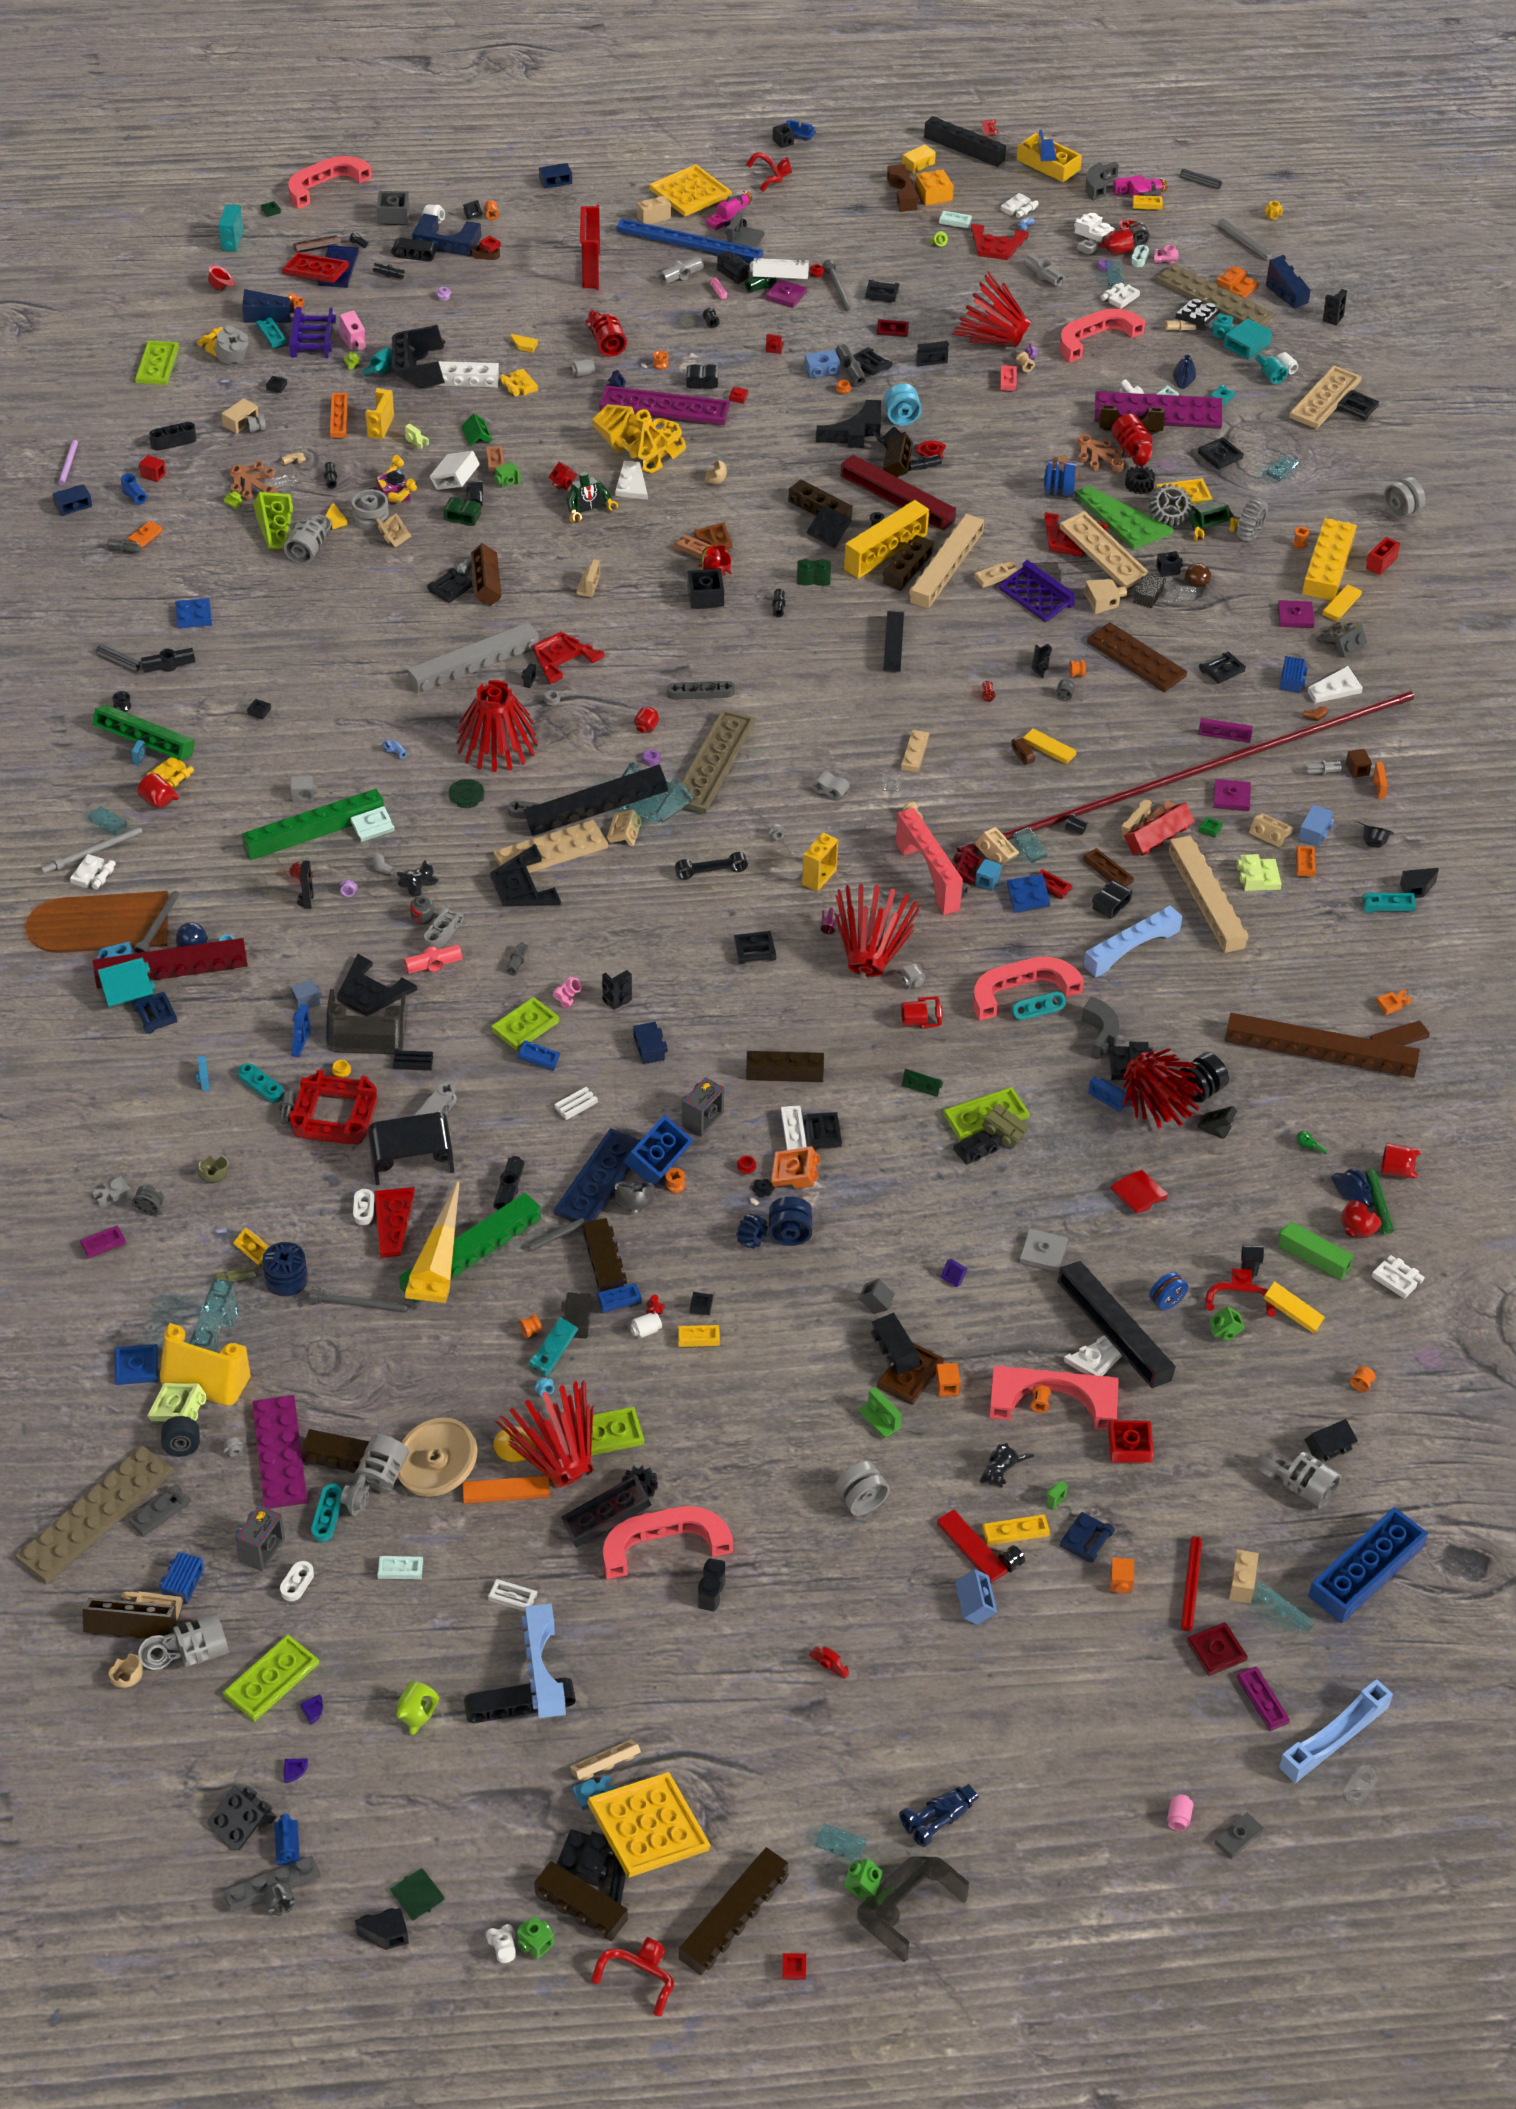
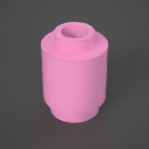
M1179 1794L1171 1798L1167 1821L1169 1822L1168 1826L1173 1830L1185 1831L1187 1826L1190 1825L1194 1803L1188 1796Z

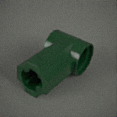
M755 276L745 281V287L749 293L764 287L771 289L777 282V278Z

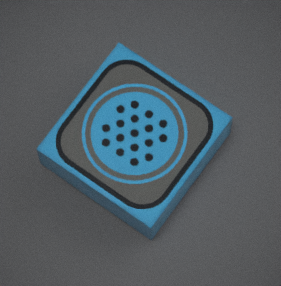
M138 740L131 751L134 765L140 766L146 756L144 741Z

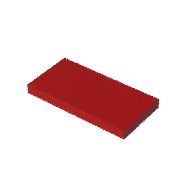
M297 252L282 268V273L335 283L349 267V262Z

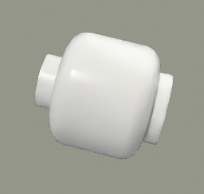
M428 204L422 211V216L423 214L438 216L439 224L445 218V211L440 205Z

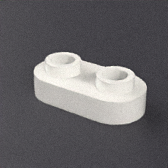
M361 1189L354 1195L353 1216L354 1221L359 1225H367L374 1219L375 1198L371 1190Z
M300 1561L293 1565L280 1585L283 1599L296 1601L302 1596L314 1577L313 1566L309 1562Z

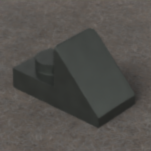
M1234 1106L1205 1113L1197 1127L1202 1131L1224 1139L1232 1127L1231 1123L1237 1110Z

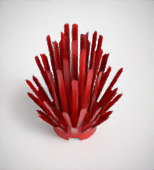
M1170 1048L1155 1054V1050L1141 1053L1134 1060L1131 1059L1127 1065L1126 1074L1123 1079L1127 1078L1123 1089L1128 1085L1124 1105L1126 1106L1130 1095V1103L1132 1102L1134 1116L1137 1119L1138 1094L1143 1119L1147 1120L1146 1102L1158 1129H1162L1156 1111L1159 1112L1164 1122L1168 1123L1173 1118L1179 1126H1183V1123L1169 1103L1183 1118L1187 1119L1194 1115L1187 1108L1188 1104L1195 1110H1199V1106L1193 1102L1192 1097L1189 1095L1196 1096L1195 1091L1202 1093V1089L1186 1080L1188 1078L1185 1076L1195 1078L1194 1074L1169 1067L1196 1068L1195 1065L1190 1062H1172L1181 1060L1180 1058H1174L1177 1057L1175 1054L1160 1056L1169 1052Z

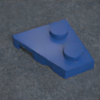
M301 1004L298 1011H295L293 1015L292 1056L300 1057L311 1033L308 1005Z

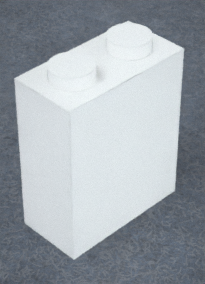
M473 451L447 454L430 475V478L436 490L462 487L480 464Z

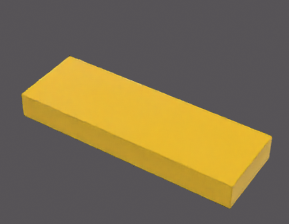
M1347 584L1323 610L1322 615L1337 622L1362 595V590Z
M1034 728L1023 737L1029 746L1064 764L1069 763L1076 756L1077 750Z
M1275 1281L1263 1297V1299L1313 1334L1325 1318V1316Z
M1045 1514L982 1524L987 1546L1050 1536V1529Z

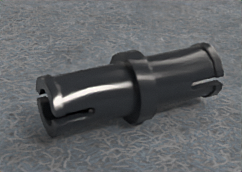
M377 262L373 265L378 267L373 268V272L385 274L386 277L404 278V275H401L402 273L405 274L404 269L392 267V265H383Z
M937 454L910 460L909 470L927 469L929 466L942 464L941 456Z
M333 462L325 463L324 478L329 489H334L337 486V472Z
M782 589L774 591V599L772 601L774 607L773 615H776L777 618L784 615L783 610L786 604L784 599L785 591H782Z

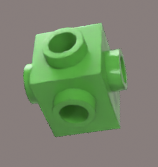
M1228 1306L1209 1318L1212 1334L1226 1342L1245 1329L1240 1313Z
M869 1859L851 1862L844 1887L858 1899L875 1896L883 1871Z
M535 1915L529 1921L525 1920L518 1927V1946L523 1952H529L536 1960H539L555 1945L554 1933L551 1931L550 1926L544 1920L540 1921Z

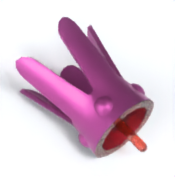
M832 907L828 911L827 918L825 917L824 910H822V926L820 930L828 935L835 932L836 921L835 919L832 921L834 911Z

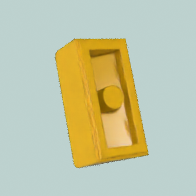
M244 1228L233 1242L237 1248L258 1266L263 1265V1254L270 1246L254 1232Z

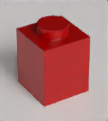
M147 455L139 463L140 476L158 482L166 474L165 462L162 459Z

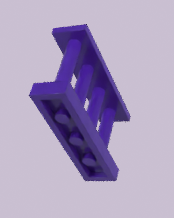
M295 307L289 343L290 357L297 358V353L300 350H324L325 358H328L329 352H332L331 336L333 324H336V314H333V308H329V315H305V313H302V307ZM305 321L327 322V325H311L303 323H305ZM326 331V334H302V332ZM302 340H320L324 341V344L300 342H302Z

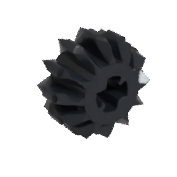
M633 1465L632 1471L626 1470L622 1482L637 1475L647 1496L654 1497L655 1490L658 1488L657 1475L652 1473L651 1468L644 1469L643 1465H641L637 1469Z

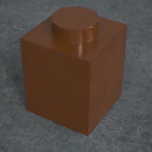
M1366 750L1348 751L1345 764L1352 778L1369 776L1372 762Z

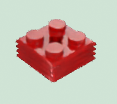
M1109 1421L1108 1437L1111 1462H1153L1154 1448L1151 1421Z

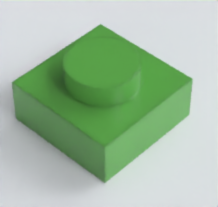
M1062 1480L1056 1486H1051L1046 1494L1048 1496L1046 1506L1052 1510L1066 1498L1068 1485Z

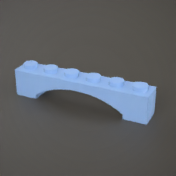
M1171 905L1087 950L1083 967L1095 978L1110 970V967L1119 958L1139 944L1157 937L1167 939L1180 932L1182 915Z
M552 1603L525 1606L526 1616H522L523 1629H527V1631H524L525 1645L530 1646L526 1647L527 1661L531 1660L532 1662L528 1663L529 1677H534V1679H530L531 1693H536V1695H532L533 1709H538L539 1718L566 1715L563 1682L558 1683L550 1676L541 1658L550 1635H555Z
M1376 1679L1363 1689L1361 1694L1329 1725L1311 1738L1301 1743L1298 1741L1283 1753L1279 1769L1294 1783H1297L1385 1712L1390 1706L1393 1693Z

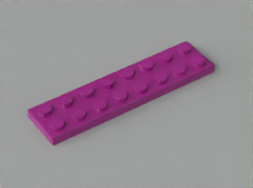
M607 385L599 404L600 410L607 404L629 406L633 408L634 414L645 409L653 417L725 425L730 408L729 400Z
M1095 392L1094 422H1099L1100 405H1116L1121 415L1134 414L1137 417L1142 416L1148 407L1164 408V426L1218 429L1222 427V398Z

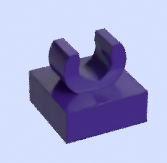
M949 1259L940 1277L958 1287L961 1285L968 1268L953 1259Z

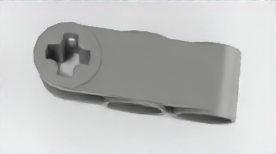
M444 907L424 934L425 949L429 947H436L438 950L442 949L456 929L462 924L463 913H456L450 911L448 907Z
M451 1082L441 1083L414 1116L442 1112L447 1115L457 1102L454 1095L455 1085Z

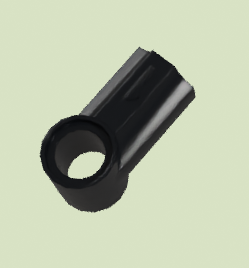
M466 481L468 501L478 502L482 507L483 481Z
M1243 1244L1240 1269L1252 1270L1253 1279L1258 1275L1259 1265L1263 1263L1264 1246Z

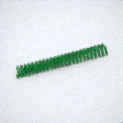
M1369 1169L1365 1175L1371 1187L1370 1192L1377 1215L1382 1222L1381 1229L1383 1235L1386 1236V1234L1394 1231L1377 1172L1371 1171L1375 1169Z

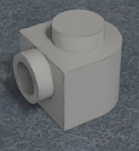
M911 964L903 967L900 980L902 985L910 990L923 985L925 975L916 964Z

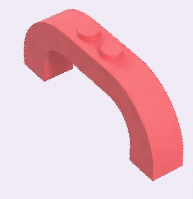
M338 156L296 172L289 180L290 201L297 209L309 205L310 196L307 189L334 177L349 176L359 183L372 178L371 165L356 157Z
M1105 309L1070 322L1063 328L1060 352L1069 363L1082 358L1083 344L1079 340L1107 329L1121 330L1129 337L1134 338L1144 334L1145 320L1136 313L1123 309Z
M1035 957L991 969L978 979L974 989L973 1009L979 1021L997 1015L998 1003L993 995L999 991L1035 981H1049L1056 984L1065 997H1069L1083 992L1084 979L1075 967L1061 959Z
M695 1506L666 1508L662 1511L647 1512L628 1518L616 1525L605 1540L603 1566L606 1580L628 1575L625 1556L627 1550L636 1543L682 1533H694L706 1540L712 1557L733 1553V1538L730 1529L717 1514Z

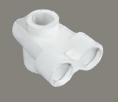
M1123 380L1120 383V393L1144 394L1139 386L1133 388L1127 380Z
M506 1924L499 1930L495 1928L487 1930L485 1934L488 1944L494 1947L497 1960L501 1963H508L514 1960L516 1955L513 1927Z

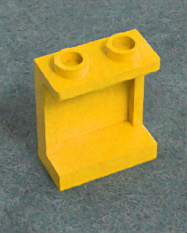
M377 388L375 391L376 410L367 409L365 412L367 436L383 440L394 418L392 390Z

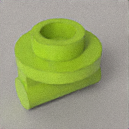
M943 231L935 233L934 238L930 239L931 245L936 244L939 247L945 246L948 241V237Z
M349 351L348 355L343 358L350 370L354 369L356 364H360V357L355 352L351 353Z
M232 491V493L228 492L223 502L238 509L243 501L241 499L242 495L235 491Z

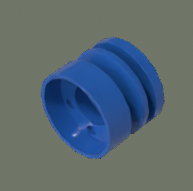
M1048 460L1044 475L1045 495H1050V488H1054L1053 495L1056 496L1059 488L1062 491V496L1073 497L1076 462H1065L1064 468L1060 469L1059 461H1056V468H1052V461Z

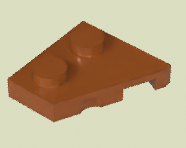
M724 522L694 530L695 537L702 542L714 546L725 545V550L733 548Z

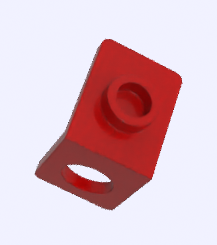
M767 334L766 352L781 354L784 345L782 336Z

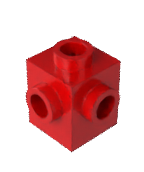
M559 461L548 478L553 481L552 485L557 489L563 488L568 490L578 474L569 466Z

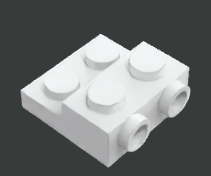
M1089 213L1087 215L1083 214L1081 219H1076L1074 233L1102 242L1107 234L1114 231L1115 228L1110 227L1107 223H1102L1103 218L1097 214Z

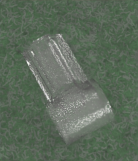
M1173 581L1164 583L1161 595L1163 602L1172 604L1176 600L1195 601L1196 587L1178 586Z

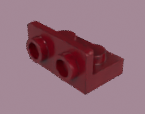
M965 847L961 852H957L954 855L952 861H954L953 866L962 877L963 882L971 886L975 882L976 872L981 866L983 859Z

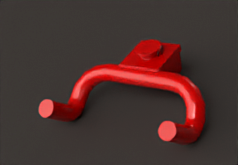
M756 152L746 163L751 168L755 160L761 158L769 164L775 176H770L763 182L759 188L762 192L766 190L771 182L781 183L783 181L782 176L792 173L788 157L783 158L776 166L769 156L762 152Z
M1231 1268V1282H1218L1212 1285L1206 1293L1205 1308L1208 1311L1214 1309L1213 1298L1216 1292L1220 1290L1253 1292L1265 1296L1268 1289L1252 1284V1270ZM1266 1301V1314L1274 1317L1276 1315L1274 1306Z
M650 1937L645 1938L637 1955L616 1948L604 1951L598 1958L591 1977L593 1983L599 1984L608 1960L617 1958L659 1978L665 1984L658 1996L653 2014L659 2017L662 2016L667 1999L674 1988V1981L670 1974L658 1967L666 1950L661 1943Z

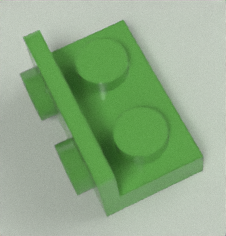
M876 1387L869 1390L868 1403L859 1408V1413L883 1438H887L901 1429L902 1413Z

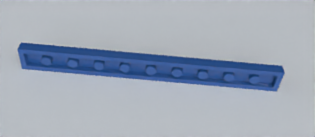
M623 218L617 225V232L719 255L725 251H730L738 258L753 262L754 258L758 260V258L763 256L762 249Z

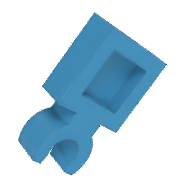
M198 1056L199 1072H196L197 1084L201 1083L202 1091L210 1090L206 1056Z
M610 1775L602 1777L597 1784L594 1779L572 1787L573 1794L582 1810L589 1808L587 1804L589 1797L616 1789L615 1785L611 1787L605 1786L611 1782Z

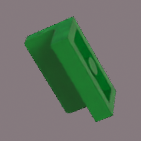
M474 413L461 426L470 446L479 438L488 444L493 440L486 421Z

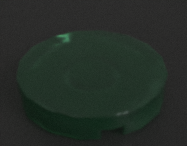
M472 779L458 780L449 788L450 801L457 804L460 808L475 807L480 801L484 800V788L478 781Z

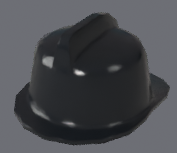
M1362 824L1364 825L1363 838L1370 847L1381 848L1387 843L1390 835H1394V832L1387 829Z

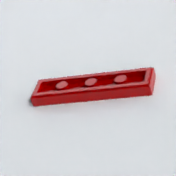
M954 1509L937 1519V1525L980 1572L989 1575L990 1583L1007 1573L1008 1568Z

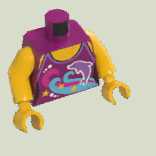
M395 455L392 458L393 466L390 465L383 475L376 478V487L369 488L383 492L388 498V503L411 500L410 491L414 492L417 489L416 482L412 478L407 481L404 478L403 483H398V485H391L386 482L387 474L393 472L402 474L397 467H402L404 461L398 455Z

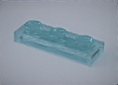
M1260 1580L1254 1587L1258 1593L1256 1596L1266 1604L1268 1602L1272 1603L1277 1613L1283 1617L1288 1615L1293 1619L1292 1624L1300 1630L1305 1628L1310 1632L1315 1625L1312 1619Z

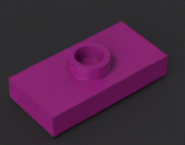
M117 1225L80 1240V1244L89 1259L126 1244V1240Z

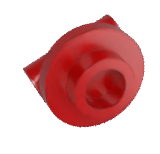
M652 1295L647 1301L646 1305L649 1309L646 1310V1314L657 1313L660 1315L663 1313V1309L666 1308L665 1304H659V1297L657 1295Z

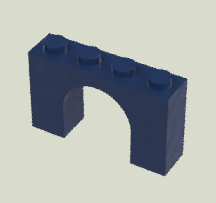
M423 214L412 233V239L434 242L437 245V251L470 257L472 246L477 245L481 238V224L466 221L459 233L444 236L437 234L439 229L438 216Z

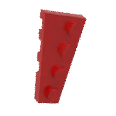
M415 1187L375 1191L380 1258L401 1256L415 1195Z

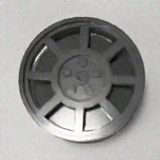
M1135 222L1128 227L1133 234L1134 246L1145 245L1149 241L1150 234L1144 223Z
M142 1185L136 1191V1196L132 1200V1206L141 1214L153 1216L158 1213L164 1196L161 1191L159 1193L155 1191V1187Z

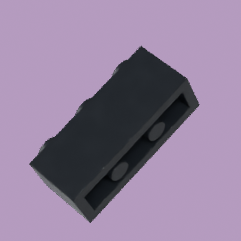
M895 1313L871 1321L873 1326L871 1331L872 1338L875 1342H879V1349L882 1355L886 1354L890 1368H894L899 1375L921 1366L918 1351Z

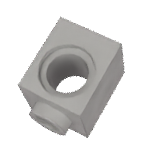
M313 776L291 777L292 802H313L314 794H317V783L313 782Z

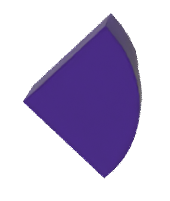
M320 1694L300 1704V1708L310 1725L320 1718L323 1711V1701Z
M308 1758L285 1759L284 1783L293 1782L305 1773L308 1767Z

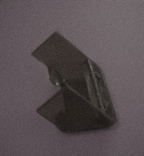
M330 989L326 1021L327 1049L334 1053L394 1055L395 1050L402 1051L408 1016L406 992H402L401 1006L386 1008L384 1017L346 1015V1008L343 1005L335 1004L334 989Z
M928 1856L909 1857L877 1888L875 1896L868 1897L858 1907V1922L903 1962L908 1959L910 1942L893 1928L900 1918V1912L896 1905L925 1877L940 1882L963 1903L967 1901L970 1882L941 1858Z

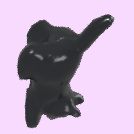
M426 860L423 861L422 866L418 869L397 872V875L400 877L398 885L403 888L407 887L411 896H420L422 886L434 885L438 882V878L432 876L434 874L433 866L427 864Z
M1002 1442L998 1444L996 1450L990 1455L989 1461L991 1463L986 1467L979 1482L984 1483L988 1480L989 1485L1003 1488V1484H1006V1480L1003 1477L1004 1473L1016 1463L1033 1458L1034 1454L1024 1453L1018 1455L1015 1450L1009 1447L1008 1443Z

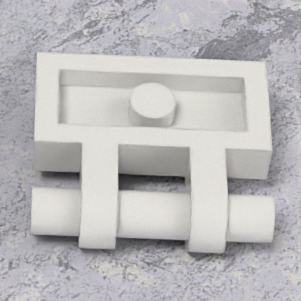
M1018 193L1003 203L1000 211L1010 216L1016 214V217L1020 218L1026 216L1029 211L1035 210L1039 203L1037 200L1030 202V198Z
M1123 283L1113 285L1112 289L1103 292L1100 298L1102 301L1109 300L1110 304L1121 309L1139 297L1140 291L1130 285L1124 287Z
M87 854L71 876V884L88 888L92 884V888L97 890L106 882L105 878L113 872L115 862L109 860L105 864L104 859Z
M1392 1255L1389 1256L1387 1262L1383 1261L1372 1273L1373 1279L1404 1299L1417 1287V1283L1421 1284L1425 1279L1424 1276L1419 1274L1417 1269L1410 1268L1404 1264L1402 1259H1396Z

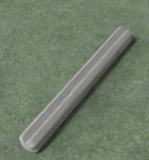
M1222 218L1218 221L1220 228L1263 259L1268 261L1272 258L1270 251L1227 220Z

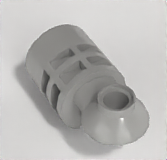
M315 515L307 520H299L284 543L283 549L286 556L298 564L305 565L310 563L324 542L328 530L331 528V520L323 515Z
M374 1434L371 1437L364 1456L361 1458L359 1466L354 1473L357 1478L354 1485H346L341 1494V1503L346 1505L348 1511L353 1516L365 1508L369 1497V1488L382 1492H390L392 1490L395 1480H397L399 1472L409 1454L408 1448L398 1440L386 1435Z
M1269 1451L1266 1456L1261 1452L1258 1454L1259 1471L1273 1480L1277 1475L1284 1480V1486L1319 1509L1327 1504L1341 1482L1342 1475L1307 1452H1302L1288 1470L1283 1467L1285 1462Z
M217 1613L173 1627L174 1633L165 1636H151L144 1640L138 1651L142 1665L151 1670L162 1669L168 1666L172 1660L180 1657L184 1667L187 1668L229 1654L226 1638ZM154 1648H161L159 1652L151 1653Z

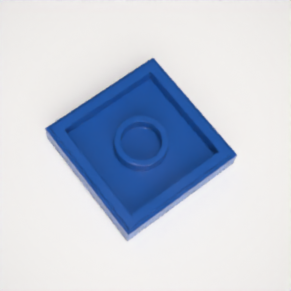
M157 1344L115 1347L116 1385L158 1382Z

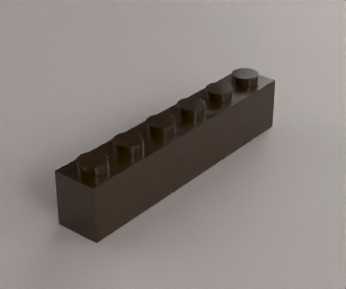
M765 1847L679 1947V1960L699 1975H702L706 1969L710 1970L720 1952L724 1953L729 1948L732 1938L742 1933L746 1926L745 1923L749 1918L753 1919L758 1914L761 1904L771 1899L775 1892L774 1889L778 1884L782 1885L789 1876L788 1862Z

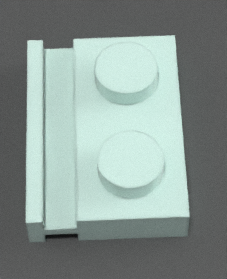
M384 806L351 817L350 820L357 836L360 838V842L393 832L395 828Z

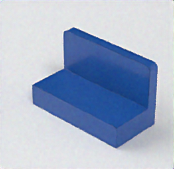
M1039 130L1038 149L1041 161H1056L1053 139H1044L1042 130Z
M1094 1076L1090 1080L1088 1094L1119 1112L1125 1107L1126 1092L1103 1078L1098 1079Z

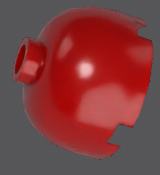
M1356 1200L1349 1201L1341 1214V1222L1345 1227L1344 1231L1352 1238L1355 1236L1358 1238L1372 1236L1377 1232L1382 1222L1374 1212L1370 1214L1367 1211L1368 1207Z

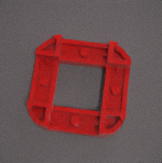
M316 1070V1074L310 1075L307 1078L303 1077L300 1081V1090L293 1112L290 1111L291 1128L294 1136L341 1144L358 1145L362 1143V1139L368 1133V1127L371 1124L378 1101L377 1088L369 1081L367 1076L361 1075L360 1080L326 1076L324 1075V1070ZM320 1095L356 1100L351 1117L347 1120L346 1124L313 1119Z

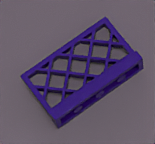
M1029 560L1024 561L1021 569L999 585L1001 591L1044 622L1049 621L1067 606L1071 608L1075 605L1074 592ZM1022 574L1027 577L1025 580H1018V577ZM1018 584H1027V588H1018ZM1029 584H1037L1039 588H1029ZM1015 585V589H1008L1006 586ZM1048 592L1051 596L1041 597V593ZM1017 593H1027V597H1019ZM1029 593H1039V597H1029ZM1039 601V606H1031L1029 602ZM1041 601H1051V605H1041ZM1053 601H1061L1062 604L1053 605ZM1041 610H1051V612L1045 616L1041 613Z

